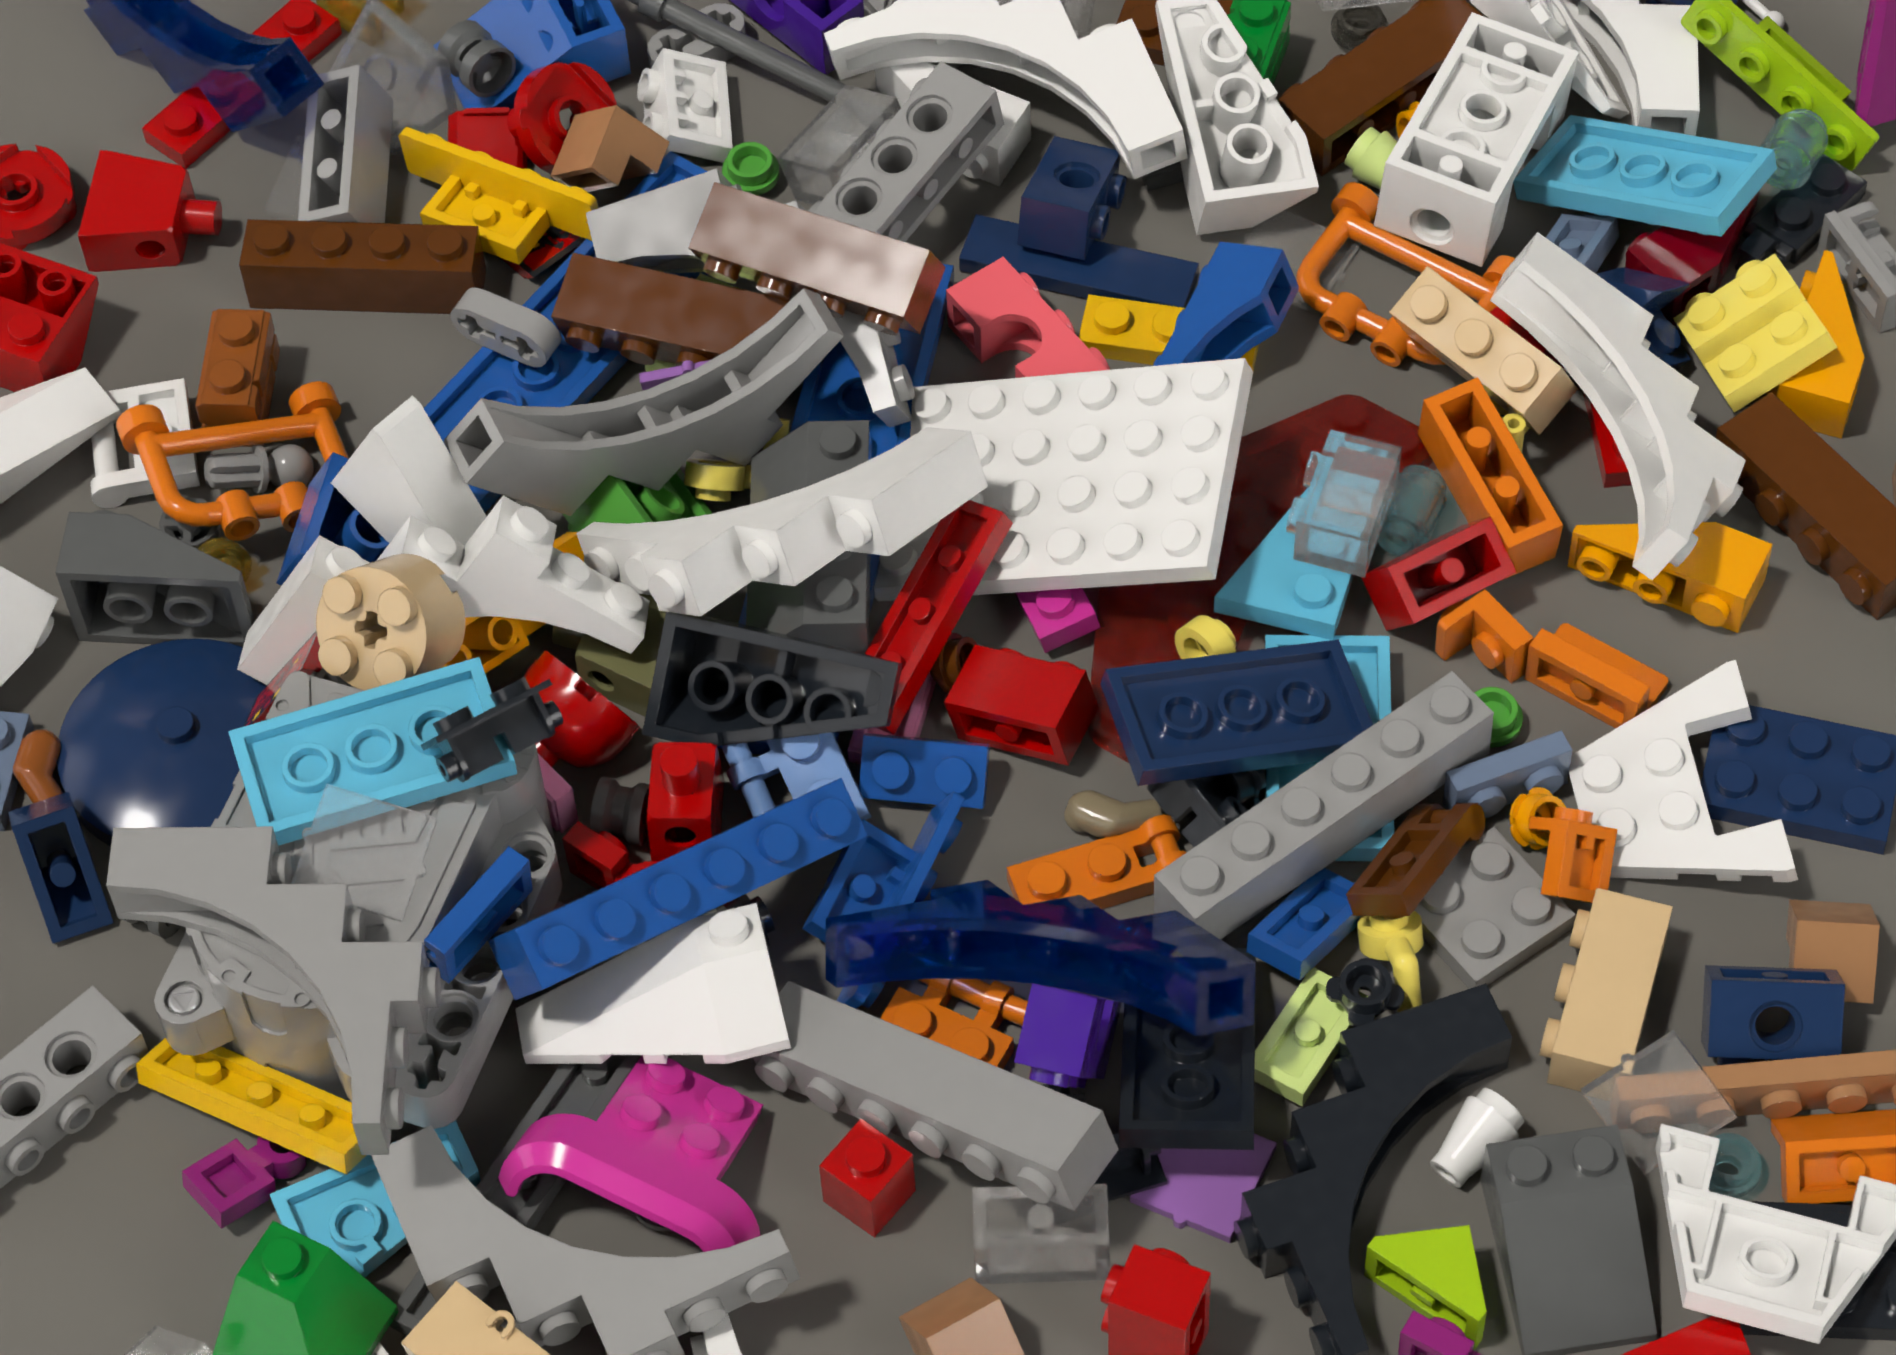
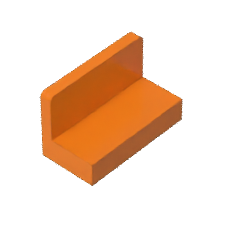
M1568 623L1561 624L1554 634L1541 628L1529 645L1525 680L1614 728H1618L1653 707L1667 689V676Z
M1896 1109L1800 1115L1783 1119H1771V1133L1779 1143L1781 1150L1782 1198L1785 1203L1818 1204L1853 1201L1860 1175L1896 1184Z

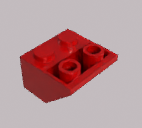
M0 243V387L17 392L76 371L82 361L99 286L97 276Z

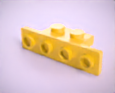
M405 127L398 135L408 171L411 174L442 185L420 212L422 224L478 226L484 252L518 265L521 264L550 226L592 241L586 212L598 209L599 207L597 199L586 190L576 186L569 187L542 177L531 169H521L496 160L485 152L472 151L447 142L442 137L433 133L426 134Z

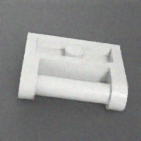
M184 378L105 391L122 413L137 405L150 404L157 406L162 411L169 432L193 429L189 394ZM118 418L91 437L95 477L90 485L93 503L102 508H115L124 504L128 498L154 494L140 455L133 454L135 468L119 470L114 424ZM196 453L166 457L178 489L200 486Z

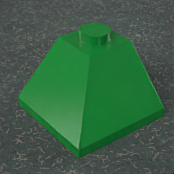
M272 1221L236 1275L212 1355H371L399 1310L394 1302L331 1248Z

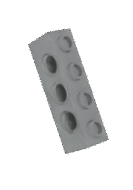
M941 61L927 78H923L916 83L908 101L896 115L881 124L873 142L861 156L846 165L838 183L822 201L813 204L808 211L906 242L1003 127L1004 120L996 90Z
M93 985L0 1060V1189L16 1176L25 1175L33 1170L42 1160L44 1153L67 1134H73L83 1129L91 1121L95 1111L118 1092H126L138 1083L136 1063L149 1052L143 1035ZM88 1065L83 1071L72 1075L66 1074L71 1068L75 1066ZM37 1106L35 1110L27 1115L15 1116L18 1111L25 1107Z

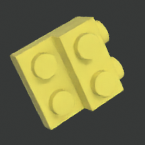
M1775 253L1763 261L1752 260L1745 263L1737 271L1734 280L1712 294L1704 292L1693 296L1686 304L1685 311L1673 318L1734 413L1838 348L1828 330L1811 308Z

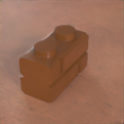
M217 309L212 311L195 405L199 421L202 423L201 428L269 419L276 378L274 372L277 370L280 354L277 336L274 334L275 328L271 313L264 310Z

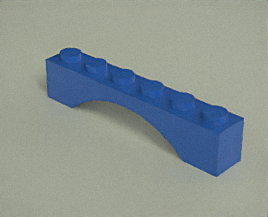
M1220 241L1209 264L1202 268L1198 285L1186 308L1179 313L1175 330L1163 353L1156 358L1153 366L1238 359L1256 345L1276 334L1299 290L1298 283L1284 250Z
M841 777L487 941L514 1000L548 988L867 837L868 834Z

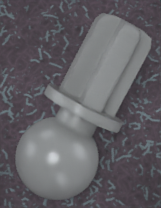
M285 444L277 447L269 457H267L263 446L256 445L251 448L250 452L210 454L205 458L204 462L206 484L214 489L252 487L255 493H264L267 490L269 481L277 488L292 481H299L307 485L314 473V463L310 454L304 448L294 444Z

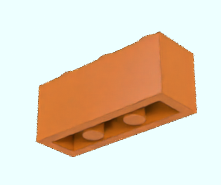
M1474 378L1424 399L1418 435L1468 523L1491 516L1516 569V573L1504 579L1555 558L1563 523L1479 378Z

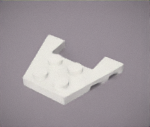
M1736 660L1724 663L1572 754L1569 775L1578 809L1593 812L1592 824L1617 829L1610 878L1678 879L1679 874L1716 875L1717 881H1741L1742 875L1772 876L1773 882H1792L1798 880L1781 819L1718 836L1715 835L1688 738L1691 735L1752 719Z
M1661 1124L1655 1149L1682 1307L1819 1344L1896 1239V1184L1860 1175L1853 1198L1848 1226L1829 1223L1709 1191L1708 1188L1720 1139Z

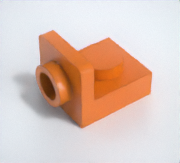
M1484 589L1468 601L1460 600L1450 605L1441 614L1437 623L1435 652L1445 661L1471 644L1474 653L1482 664L1489 669L1496 668L1512 684L1525 675L1528 649L1534 637Z
M1555 807L1554 818L1530 816L1528 829L1550 833L1541 894L1592 904L1596 888L1605 890L1609 888L1617 829L1592 824L1593 812L1579 809Z

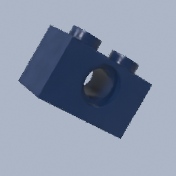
M1054 136L1021 196L1017 245L1085 260L1094 240L1104 239L1110 221L1111 208L1118 210L1124 198L1127 178L1125 175L1119 174L1120 155L1118 151Z
M1705 965L1701 1042L1707 1056L1717 1057L1718 1064L1727 1065L1757 1062V1059L1784 1060L1840 1055L1842 1052L1845 983L1838 971L1831 969ZM1779 1006L1789 1011L1786 1024L1778 1031L1763 1032L1755 1027L1758 1015L1768 1007Z

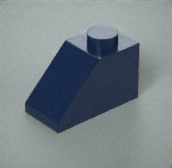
M69 791L9 811L11 827L52 943L54 944L114 923Z

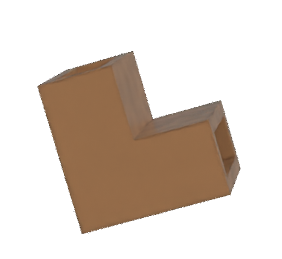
M617 105L575 114L550 177L561 184L569 187H580L587 192L615 187L619 185L621 180L658 173L669 141Z
M1789 899L1786 939L1790 947L1789 968L1837 970L1845 983L1844 1002L1873 1004L1880 924L1871 904Z
M971 1277L898 1317L916 1355H1025L1000 1298Z

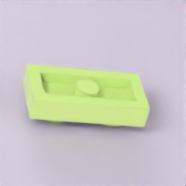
M1315 967L1306 974L1255 1050L1254 1081L1300 1106L1304 1105L1339 1052L1340 1032L1353 1028L1348 1022V1013L1339 1003L1331 1002L1326 997V984L1332 976ZM1359 991L1361 997H1368V995Z

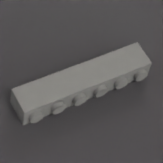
M1451 671L1154 874V915L1195 958L1445 784L1447 771L1480 760L1488 755L1494 712Z
M790 981L779 992V998L791 1048L753 1057L756 1063L754 1068L756 1074L771 1088L781 1092H785L789 1088L807 1096L816 1106L826 1112L836 1113L840 1110L859 1118V1120L863 1119L884 1135H888L891 1132L910 1140L920 1151L931 1157L939 1158L943 1154L963 1163L972 1173L982 1179L992 1181L996 1177L1013 1184L1023 1194L1038 1203L1046 1204L1050 1200L1075 1211L1119 1150L1101 1109Z

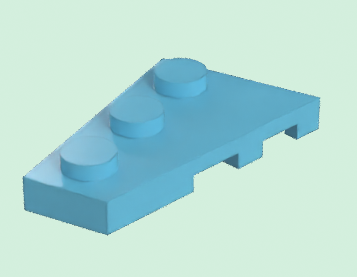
M1321 472L1214 597V612L1333 640L1375 513L1380 486Z
M456 1120L445 1127L434 1129L455 1166L476 1187L481 1181L479 1171ZM371 1155L364 1157L347 1175L331 1168L270 1194L273 1206L282 1225L331 1248L364 1278L408 1243Z

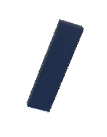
M977 214L974 217L959 256V271L974 274L1004 256L1019 274L1021 272L1027 273L1040 289L1085 299L1090 294L1186 308L1199 276V263L1096 240H1094L1085 260L1017 245L1018 223Z

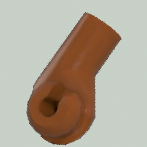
M37 729L28 733L22 739L13 765L14 776L32 803L64 793L52 776L58 761L61 744L58 737L46 729Z

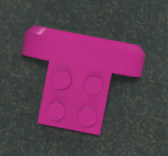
M642 1055L597 1121L584 1116L566 1113L540 1118L528 1127L501 1167L498 1179L506 1195L514 1197L521 1189L526 1178L541 1173L557 1175L690 1239L703 1252L728 1248L761 1236L757 1220L750 1207L738 1193L720 1180L757 1124L763 1104L740 1094L731 1087L721 1085L696 1073L675 1060L668 1058L666 1064H645Z

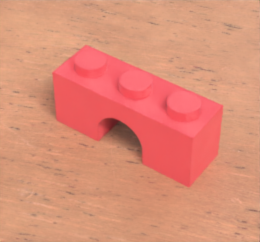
M1004 256L946 289L948 326L981 363L1003 351L1019 350L1027 352L1032 356L1015 365V378L1110 370L1101 352L1094 347L1088 348L1075 334L1069 318L1059 309L1054 311L1042 299L1033 279L1025 272L1019 274Z

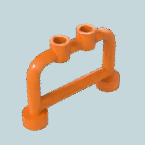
M1346 183L1331 203V209L1335 215L1334 219L1300 264L1296 274V281L1299 286L1298 292L1305 303L1323 314L1319 323L1328 336L1337 341L1345 342L1349 340L1356 330L1373 338L1370 350L1385 365L1397 367L1406 355L1430 365H1446L1407 335L1393 317L1388 320L1369 311L1365 303L1352 293L1340 292L1337 295L1325 289L1320 284V275L1345 241L1350 238L1420 273L1427 266L1464 294L1477 300V304L1490 312L1497 307L1490 299L1503 273L1515 258L1506 255L1498 256L1483 276L1473 273L1404 238L1375 227L1373 223L1375 222L1379 197L1371 189L1360 183Z
M322 381L304 384L292 393L289 398V407L293 416L169 432L162 411L157 406L142 404L124 411L116 422V429L124 449L129 453L140 455L156 501L164 513L178 523L191 527L221 525L225 536L233 541H241L253 536L259 530V519L280 517L284 529L293 532L308 489L307 486L302 482L292 481L279 486L274 493L249 496L244 490H230L220 495L214 502L195 503L185 499L180 494L166 457L315 437L325 462L333 452L349 459L335 425V421L341 414L340 403L333 387Z

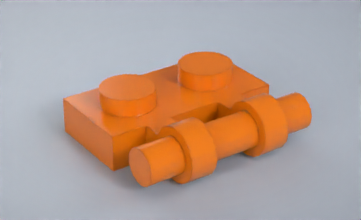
M918 953L910 965L908 975L927 984L926 991L921 997L898 987L880 1019L1004 1069L1014 1051V1038L997 1031L1003 1019L1022 1026L1028 1001L1014 995L1013 987L998 980H994L989 984L964 973L962 964L943 957L940 961ZM952 996L980 1008L974 1020L946 1008Z

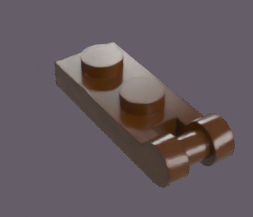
M1439 803L1417 804L1346 893L1353 916H1382L1385 919H1398L1410 916L1466 841H1478L1482 837L1485 829V815L1481 805L1478 803H1457L1452 809H1444Z

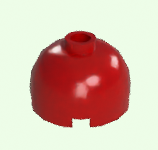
M546 650L538 660L534 661L524 675L530 688L550 679L553 685L538 693L544 704L553 701L563 717V724L555 727L554 736L535 743L537 753L551 767L559 759L577 768H594L606 763L627 746L634 733L640 727L600 692H597L582 680L580 676Z

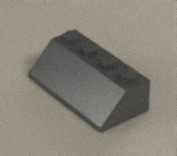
M869 420L808 421L751 458L750 504L805 488L872 459ZM845 551L796 586L751 581L747 584L746 625L865 654L870 645L871 554Z

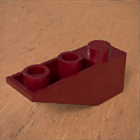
M1759 191L1721 237L1702 235L1693 231L1662 226L1653 233H1642L1628 247L1625 255V268L1681 280L1690 284L1689 288L1661 309L1665 318L1674 326L1676 322L1673 318L1685 311L1686 304L1693 296L1704 292L1712 294L1718 290L1744 234L1743 231L1755 210Z

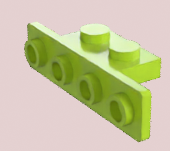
M1695 0L1682 17L1681 24L1823 154L1848 170L1853 171L1879 140V134L1844 103L1852 91L1769 16H1766L1761 22L1756 24L1731 0Z

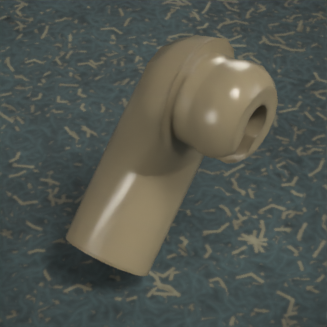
M1085 790L1073 794L1064 811L1065 821L1072 830L1088 832L1091 835L1102 838L1138 829L1148 819L1162 815L1160 806L1155 799L1124 803L1094 790Z

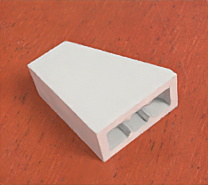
M413 395L369 432L331 482L388 543L393 540L408 518L413 516L430 526H436L445 530L453 539L465 545L487 517L469 485L465 483L456 463L423 406Z

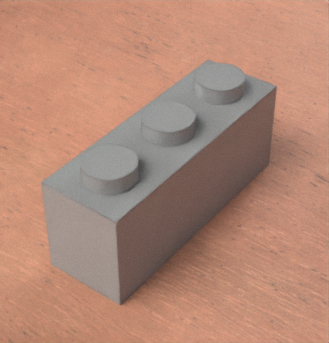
M360 64L313 75L309 78L298 221L385 223L394 99Z

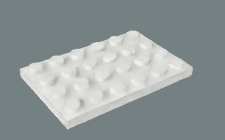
M1238 358L913 387L915 398L912 399L910 437L926 427L971 431L988 487L970 500L1004 512L1013 522L973 595L1215 580L1253 371L1246 359ZM940 521L892 555H880V565L874 586V597L877 601H892L897 598Z

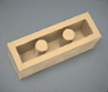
M1428 266L1389 311L1407 335L1467 381L1478 377L1488 396L1510 414L1521 415L1525 419L1526 426L1538 435L1544 431L1578 390L1560 365Z
M1596 888L1591 910L1578 909L1569 946L1578 948L1580 951L1576 965L1563 963L1554 1001L1565 1003L1561 1020L1548 1018L1539 1056L1551 1058L1547 1083L1610 1099L1615 1074L1632 1073L1667 938L1673 906Z

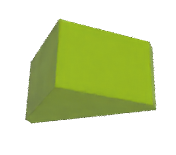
M1470 1225L1375 1236L1367 1245L1364 1276L1429 1319L1440 1317L1454 1323L1464 1332L1466 1338L1474 1341L1473 1350H1475L1483 1338L1487 1310Z

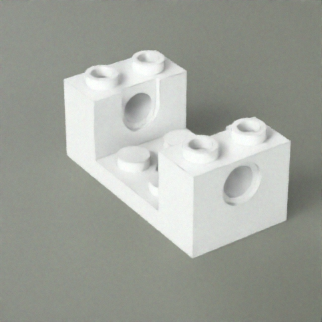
M1472 12L1385 162L1374 226L1482 267L1503 229L1513 181L1531 148L1540 150L1557 131L1565 116L1579 51Z

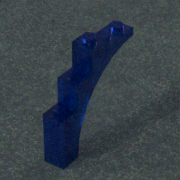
M86 0L89 7L84 12L117 56L141 48L174 94L199 87L232 132L284 118L325 85L291 37L270 39L248 34L218 20L189 0Z
M989 880L931 889V900L826 918L825 979L836 988L884 981L918 979H988L1035 983L1085 992L1126 1003L1165 1018L1195 1036L1254 1024L1256 963L1176 910L1118 920L1082 895L1023 905Z

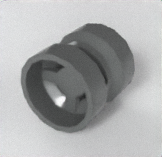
M465 20L456 23L447 30L438 45L437 58L440 64L452 75L459 77L462 84L478 97L487 98L496 95L507 86L514 75L516 68L514 54L498 40H493L491 34L476 21Z

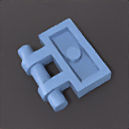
M833 733L766 740L771 751L757 757H753L747 743L722 746L730 766L726 771L729 781L734 790H741L753 817L776 807L764 780L781 772L793 799L842 777L860 819L867 820L872 817Z

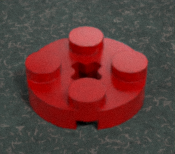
M557 62L535 69L522 81L515 96L514 108L510 110L507 116V125L510 133L519 140L522 149L530 160L540 169L551 175L569 130L562 126L559 112L569 108L573 113L569 120L572 123L575 114L614 106L617 103L610 86L597 71L582 63L573 62L566 64Z
M7 144L0 146V243L23 250L28 244L50 236L64 223L74 218L77 213L75 186L66 162L53 150L35 145L37 152L31 150L19 151L17 144ZM14 189L19 193L29 191L26 196L18 200H9L7 193Z

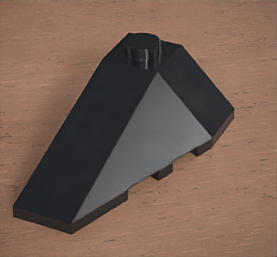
M666 612L642 735L672 742L712 743L722 746L890 726L903 663L704 615L694 616Z

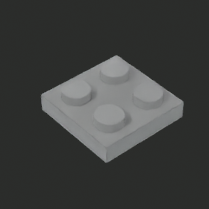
M1495 827L1485 832L1478 841H1471L1460 849L1414 910L1422 919L1423 938L1469 989L1485 983L1488 986L1573 929L1576 914L1561 898L1541 894L1543 879Z

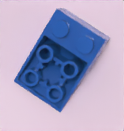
M491 0L467 20L479 23L491 34L493 40H498L514 54L516 60L514 75L507 86L496 95L487 98L476 96L462 84L459 77H455L443 67L463 109L509 107L512 110L518 88L526 76L537 68L557 62L586 64L597 71L606 82L631 74L625 28L610 0ZM440 41L433 45L436 55Z

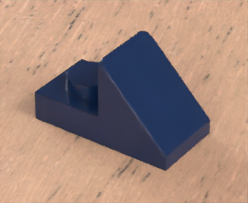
M1625 267L1597 273L1606 282L1654 315L1644 337L1651 342L1648 349L1651 353L1676 371L1691 360L1681 344L1678 330L1665 318L1661 311L1662 308L1690 287L1688 282Z

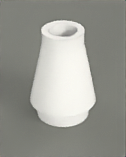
M1483 1088L1476 1097L1467 1096L1440 1150L1430 1161L1431 1167L1448 1183L1461 1188L1469 1177L1483 1167L1486 1144L1519 1139L1517 1130L1524 1123L1522 1115L1509 1101L1491 1089Z

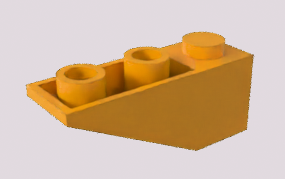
M1824 250L1817 272L1805 271L1800 291L1828 330L1838 348L1774 387L1766 394L1772 392L1814 432L1842 439L1857 393L1865 357L1834 254L1831 251Z
M1702 522L1693 532V534L1698 536V541L1688 557L1678 567L1668 563L1653 580H1650L1632 567L1639 539L1638 524L1576 525L1572 532L1567 567L1580 571L1591 580L1598 582L1606 581L1634 592L1647 602L1664 604L1690 614L1703 624L1714 627L1720 626L1738 633L1765 581L1773 544L1717 522Z

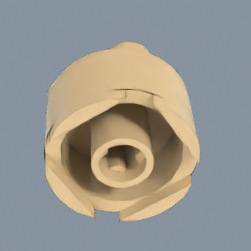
M414 554L392 555L347 570L329 579L323 587L316 614V631L320 645L318 657L322 668L327 673L339 676L346 683L361 690H369L442 668L459 652L464 639L465 611L458 592L451 593L449 587L440 576L445 573L435 563Z

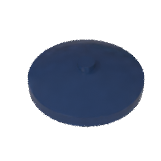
M196 638L171 640L149 645L116 660L92 678L81 690L70 706L61 726L58 738L61 747L57 765L63 789L65 792L69 791L78 819L95 837L111 847L113 828L211 827L214 819L219 818L234 788L233 782L240 770L228 731L243 727L257 695L267 686L237 670L243 647L223 641Z

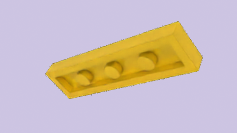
M164 1038L136 1063L139 1084L346 1175L367 1156L361 1154L353 1128L352 1102L271 1067H264L222 1046L204 1054L195 1056L183 1055L173 1050L167 1039Z

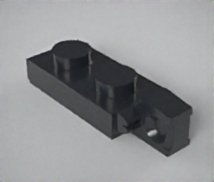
M1820 152L1750 219V223L1743 231V237L1746 240L1738 248L1740 255L1735 269L1738 271L1742 265L1752 260L1763 261L1774 253L1784 264L1788 261L1795 264L1820 240L1825 214L1834 210L1840 212L1855 206L1865 195L1867 181Z

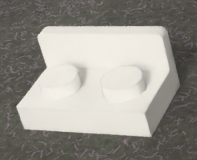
M662 48L651 69L645 68L639 79L637 97L639 101L644 102L645 116L642 123L669 141L664 157L670 151L724 163L728 153L733 148L726 62Z

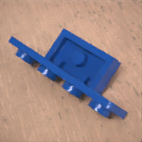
M955 791L930 811L912 849L864 819L861 821L868 836L842 849L802 928L855 961L837 999L838 1002L855 1009L861 1005L869 1008L882 991L887 975L880 972L888 954L894 956L901 949L911 932L913 924L906 920L913 903L920 904L936 881L938 872L931 869L938 852L944 854L953 844L961 830L963 822L957 819L956 816L965 798Z

